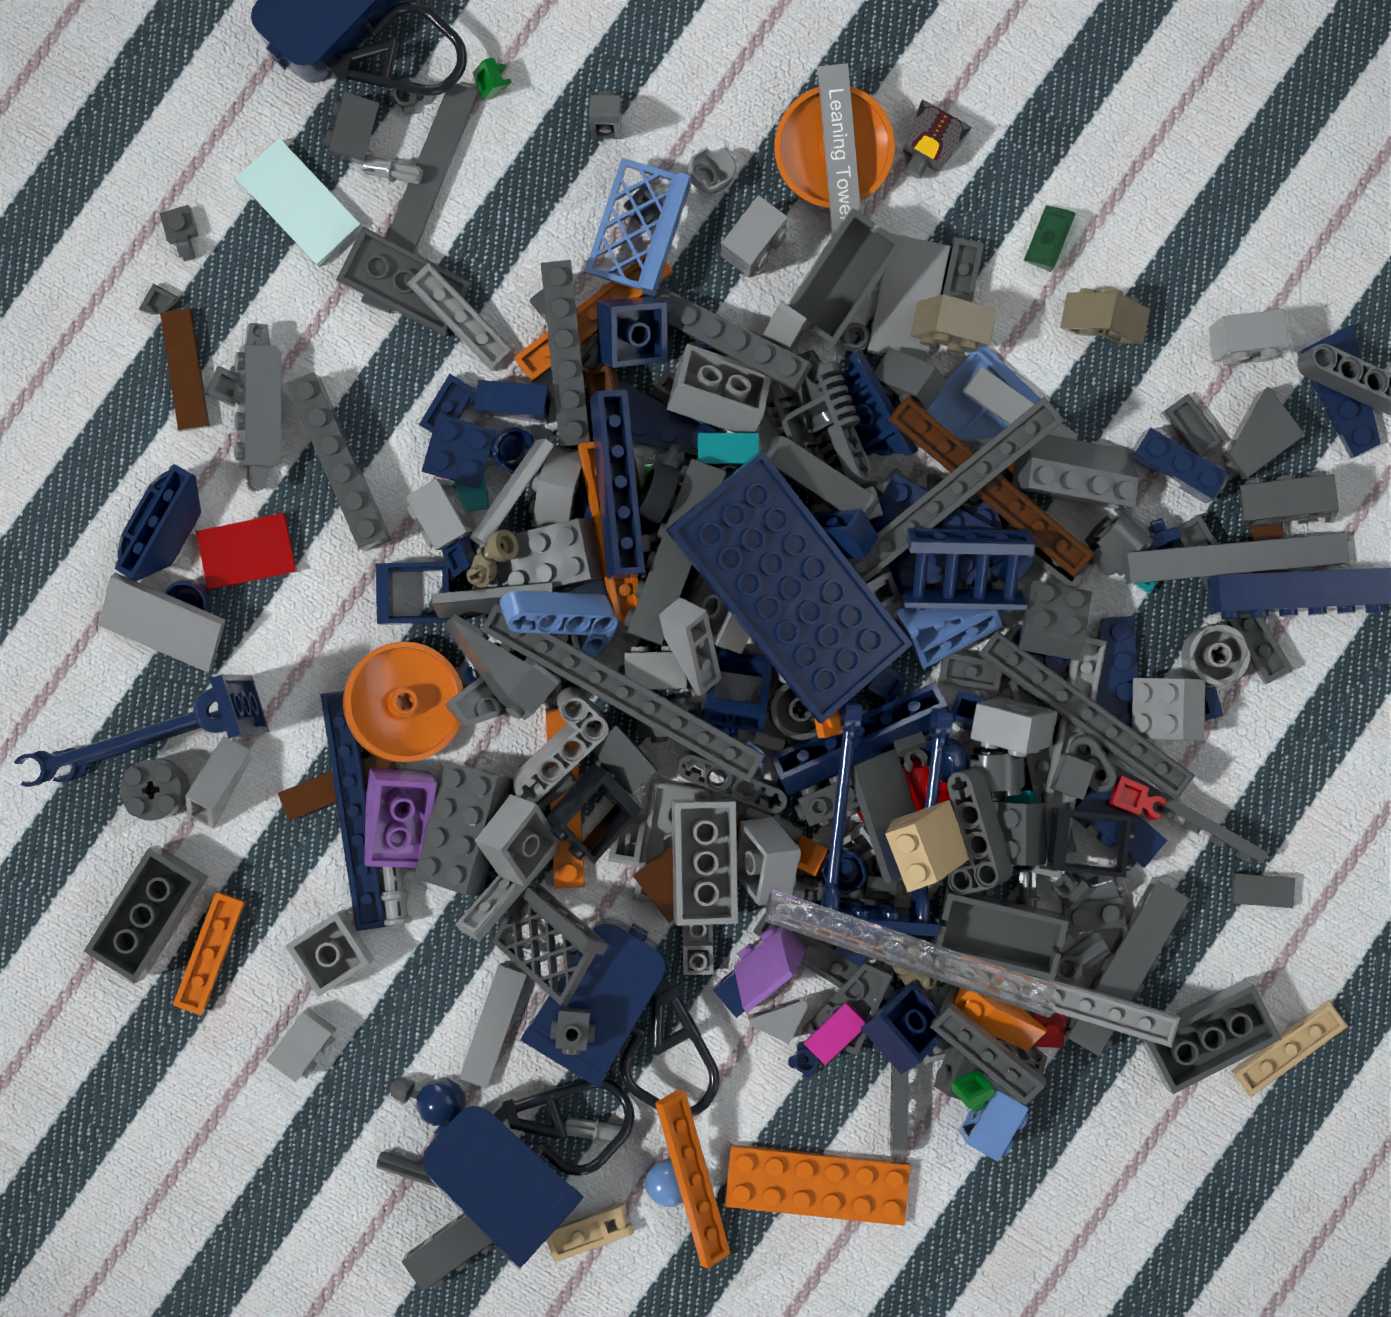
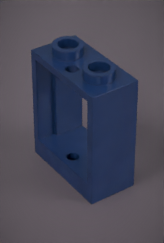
M447 562L376 563L377 624L446 623L449 618H439L438 615L393 616L392 573L442 571L443 593L452 592V587H457V577L453 578Z
M715 649L721 672L762 677L759 704L714 698L715 684L707 691L703 720L713 726L763 733L772 664L766 656L761 654H739L728 649Z

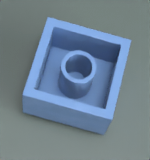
M988 1079L995 1088V1097L986 1101L985 1108L975 1113L971 1108L959 1129V1133L966 1144L999 1162L1001 1156L1006 1157L1014 1143L1012 1137L1016 1130H1021L1025 1126L1029 1118L1027 1113L1029 1108L1005 1088Z

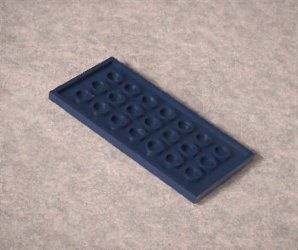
M763 451L754 455L665 530L818 723L822 724L913 645Z

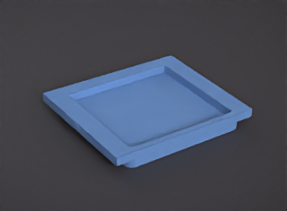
M987 346L978 348V351H973L946 379L947 383L928 411H926L959 440L997 436L1009 426L1006 422L963 393V390L981 366L1034 404L1041 400Z

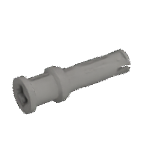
M382 867L385 892H382L381 899L385 901L387 916L384 925L411 922V917H408L406 905V898L409 896L406 889H403L401 867Z

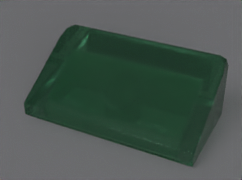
M1046 205L1023 261L1051 272L1056 265L1076 213Z

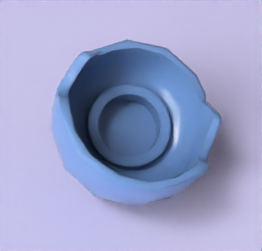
M664 1160L656 1163L647 1173L645 1180L647 1193L655 1203L663 1207H675L682 1204L683 1200L672 1161Z

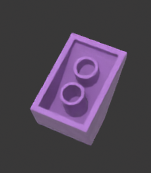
M370 768L366 794L365 866L417 867L434 806L437 785L429 771Z
M784 922L777 928L771 925L759 936L762 939L754 946L749 943L737 953L739 959L734 965L742 1007L746 1013L794 976L807 951L805 946Z

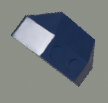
M173 464L169 467L168 471L162 473L149 484L120 536L117 552L118 560L115 562L114 569L137 582L173 564L201 515L195 475Z

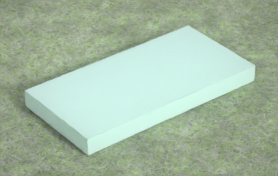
M280 138L236 177L239 183L318 267L362 227Z

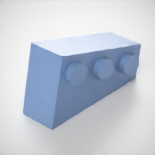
M901 608L894 610L902 631L913 643L909 648L923 669L1003 627L998 610L926 608L917 611L910 608Z

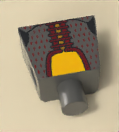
M922 99L903 149L906 155L912 157L905 171L917 179H921L927 167L939 172L966 140L972 127Z

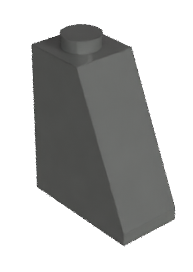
M1270 387L1256 394L1222 456L1226 462L1224 464L1226 471L1233 478L1237 477L1239 481L1251 476L1305 435Z

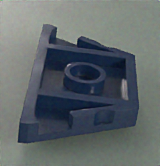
M862 350L853 352L849 357L851 363L847 371L842 373L845 380L842 385L847 386L848 393L846 395H850L852 398V403L848 406L853 405L856 409V413L852 416H859L860 423L854 427L866 455L870 456L875 453L879 456H889L891 454L909 456L919 451L909 437L887 420L895 411V408Z

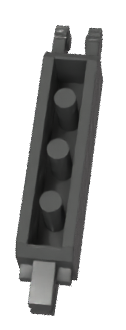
M250 323L247 325L245 344L235 354V369L239 370L240 382L235 384V400H239V412L235 413L234 423L235 430H239V442L235 443L234 455L235 460H239V468H246V487L251 491L259 492L268 485L269 469L275 467L282 460V352L276 346H271L267 324Z

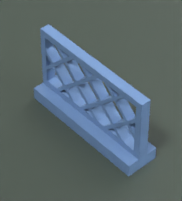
M622 157L585 273L641 290L644 294L655 297L691 188L690 175L680 172L675 174ZM626 168L639 171L643 180L627 188L623 180ZM644 173L650 174L652 176L646 178ZM658 178L670 180L668 191L656 197L649 183ZM622 184L624 190L619 192L620 186ZM646 185L653 199L637 207L630 193ZM627 195L634 209L618 217L614 209L615 201ZM665 199L663 207H661L659 201ZM656 204L660 211L659 219L646 225L640 211ZM613 213L615 219L609 221L611 214ZM637 213L643 228L628 235L621 221ZM618 223L625 237L609 245L604 236L606 229ZM655 228L654 234L652 236L650 230ZM647 232L651 240L650 247L637 254L631 240ZM603 241L606 247L600 250ZM628 242L634 256L618 263L612 250ZM607 252L610 253L616 265L606 271L594 268L597 257ZM646 256V259H645V262H644V265H643V263H642V261H641V258H643V257ZM638 261L642 269L638 282L626 278L621 268ZM619 271L621 276L612 273Z

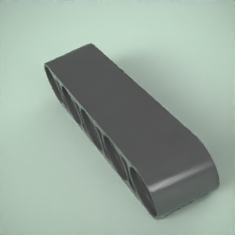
M1319 344L1299 356L1297 367L1299 372L1306 378L1391 416L1390 372L1328 344Z

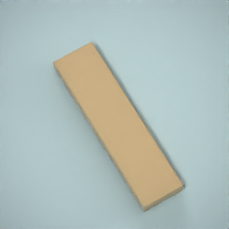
M1326 1001L1280 1035L1281 1040L1257 1051L1231 1070V1072L1246 1093L1252 1097L1339 1034L1348 1025L1332 1003Z

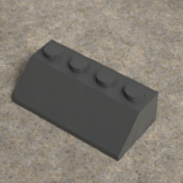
M1049 434L1015 460L1012 485L1021 492L1117 509L1118 507H1124L1125 509L1135 508L1139 476L1128 450Z

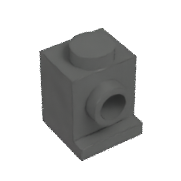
M888 570L882 574H875L866 582L867 586L884 607L901 598L892 574Z

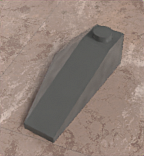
M455 614L444 624V627L499 702L506 706V711L511 716L517 719L522 718L526 720L532 716L561 681V679L529 657L523 661L514 656L511 652L512 648L506 644L488 641L489 636L485 632Z

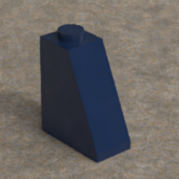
M478 380L477 388L472 387L470 405H474V410L477 414L548 424L552 394L547 385Z

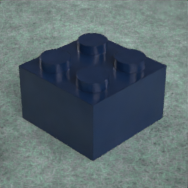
M652 296L597 301L598 361L612 368L668 362L667 302Z
M913 980L895 992L861 1026L862 1031L900 1074L919 1064L943 1039V1037L930 1028L932 1021L939 1015L940 1011Z

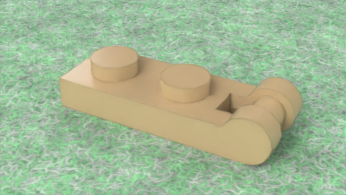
M625 1203L613 1205L608 1209L558 1226L547 1239L554 1262L632 1235L634 1229L632 1223L627 1221ZM614 1219L617 1227L609 1230L606 1221Z

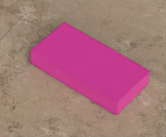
M846 1001L805 1040L804 1045L826 1065L862 1031L861 1026L867 1020Z

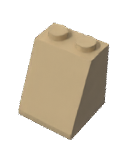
M950 800L893 819L885 833L907 892L937 883L969 860Z

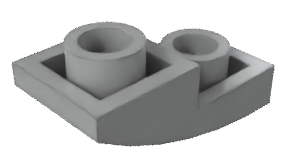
M713 924L683 925V975H713Z

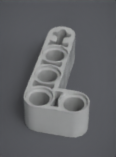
M565 687L558 693L556 699L560 714L567 724L513 775V786L517 797L533 803L540 800L608 735L609 728L603 712L576 687ZM570 701L579 702L575 708L569 709L565 707ZM591 721H600L594 728L586 727ZM570 741L578 742L573 748L564 747ZM547 762L556 763L552 768H543V765Z

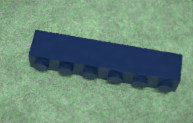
M627 390L597 391L590 398L607 579L635 578L645 573L628 394Z
M1391 568L1217 575L1207 579L1210 615L1221 614V619L1223 620L1240 618V613H1250V618L1269 617V612H1279V617L1297 616L1298 611L1307 610L1309 616L1325 615L1329 609H1337V614L1356 613V608H1365L1366 613L1384 612V607L1391 605Z
M936 682L862 714L860 729L855 731L852 765L893 749L894 741L919 732H922L923 735L930 733L929 722L932 708L947 709V712L950 713L948 704ZM843 733L827 738L815 736L770 755L787 796L838 774Z

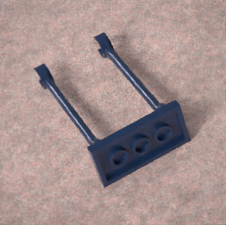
M221 674L210 678L212 688L198 696L192 712L80 748H68L53 753L37 751L23 754L14 763L23 764L25 760L32 758L39 763L41 772L35 781H22L21 785L25 787L38 786L46 781H50L52 778H54L53 781L55 782L71 781L83 775L91 763L200 728L211 733L227 732L228 738L258 736L268 733L270 730L253 676ZM217 702L218 710L209 713L210 706ZM71 764L72 768L68 776L64 778L54 777L60 767Z
M847 701L840 709V728L843 730L827 882L822 890L821 902L808 901L807 914L817 929L938 937L939 924L929 914L930 898L928 886L912 892L909 908L894 907L893 903L883 901L876 902V905H864L863 901L853 899L847 900L846 903H840L838 884L855 731L860 729L862 719V706L858 705L857 702ZM932 708L930 714L929 729L933 742L925 808L938 804L945 738H949L953 724V713H948L947 709Z

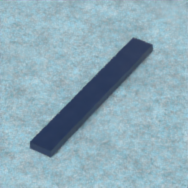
M344 690L321 693L320 696L356 931L386 927L384 925L386 913L384 901L381 899L383 894L379 867L365 866L367 787L360 744L354 738L347 725L343 709Z

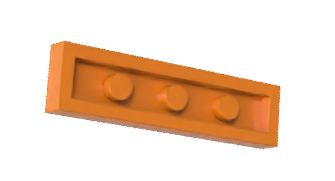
M220 891L215 892L173 1002L174 1006L200 1016L204 1014L246 901Z

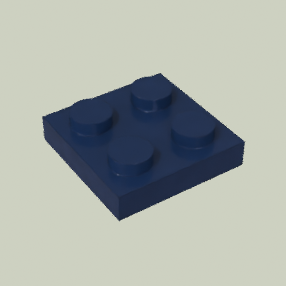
M437 414L421 472L480 489L496 430Z

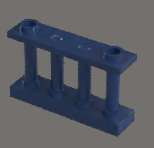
M907 528L906 540L910 553L916 554L913 588L901 589L904 608L917 611L926 608L994 609L1004 612L1027 609L1022 590H1017L1021 557L1024 555H1034L1035 543L1030 530ZM932 553L947 554L944 589L926 588L928 559ZM962 554L978 555L974 589H956L959 556ZM993 555H1008L1004 590H986L990 557Z

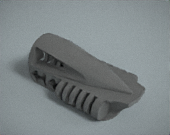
M814 350L797 355L812 364V368L798 392L775 380L769 387L766 403L768 407H774L770 410L771 416L778 417L774 420V424L776 427H781L778 430L779 436L790 439L862 488L866 489L877 486L879 480L873 473L868 456L860 443L854 427L860 423V419L857 415L852 416L856 413L855 406H848L852 403V398L850 395H846L848 388L846 385H842L845 382L843 376L838 375L841 372L838 362L824 363ZM810 495L817 505L822 504V502Z

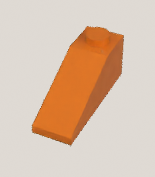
M977 972L956 993L954 1005L991 1035L1023 1050L1028 1051L1047 1031L1043 1025Z

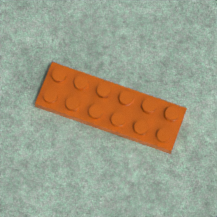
M731 1144L724 1205L730 1208L905 1226L911 1165L905 1162Z

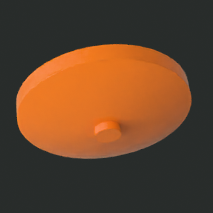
M850 86L861 202L873 194L887 177L894 158L895 140L890 120L880 104L867 93ZM816 87L798 97L785 111L775 134L774 154L779 173L794 194L812 205L829 208L819 87Z
M394 642L383 645L364 656L356 664L348 677L343 695V709L347 725L358 743L371 754L391 762L409 763L429 758L445 748L460 728V724L444 704L461 692V689H463L462 682L452 664L439 652L426 645L415 642Z

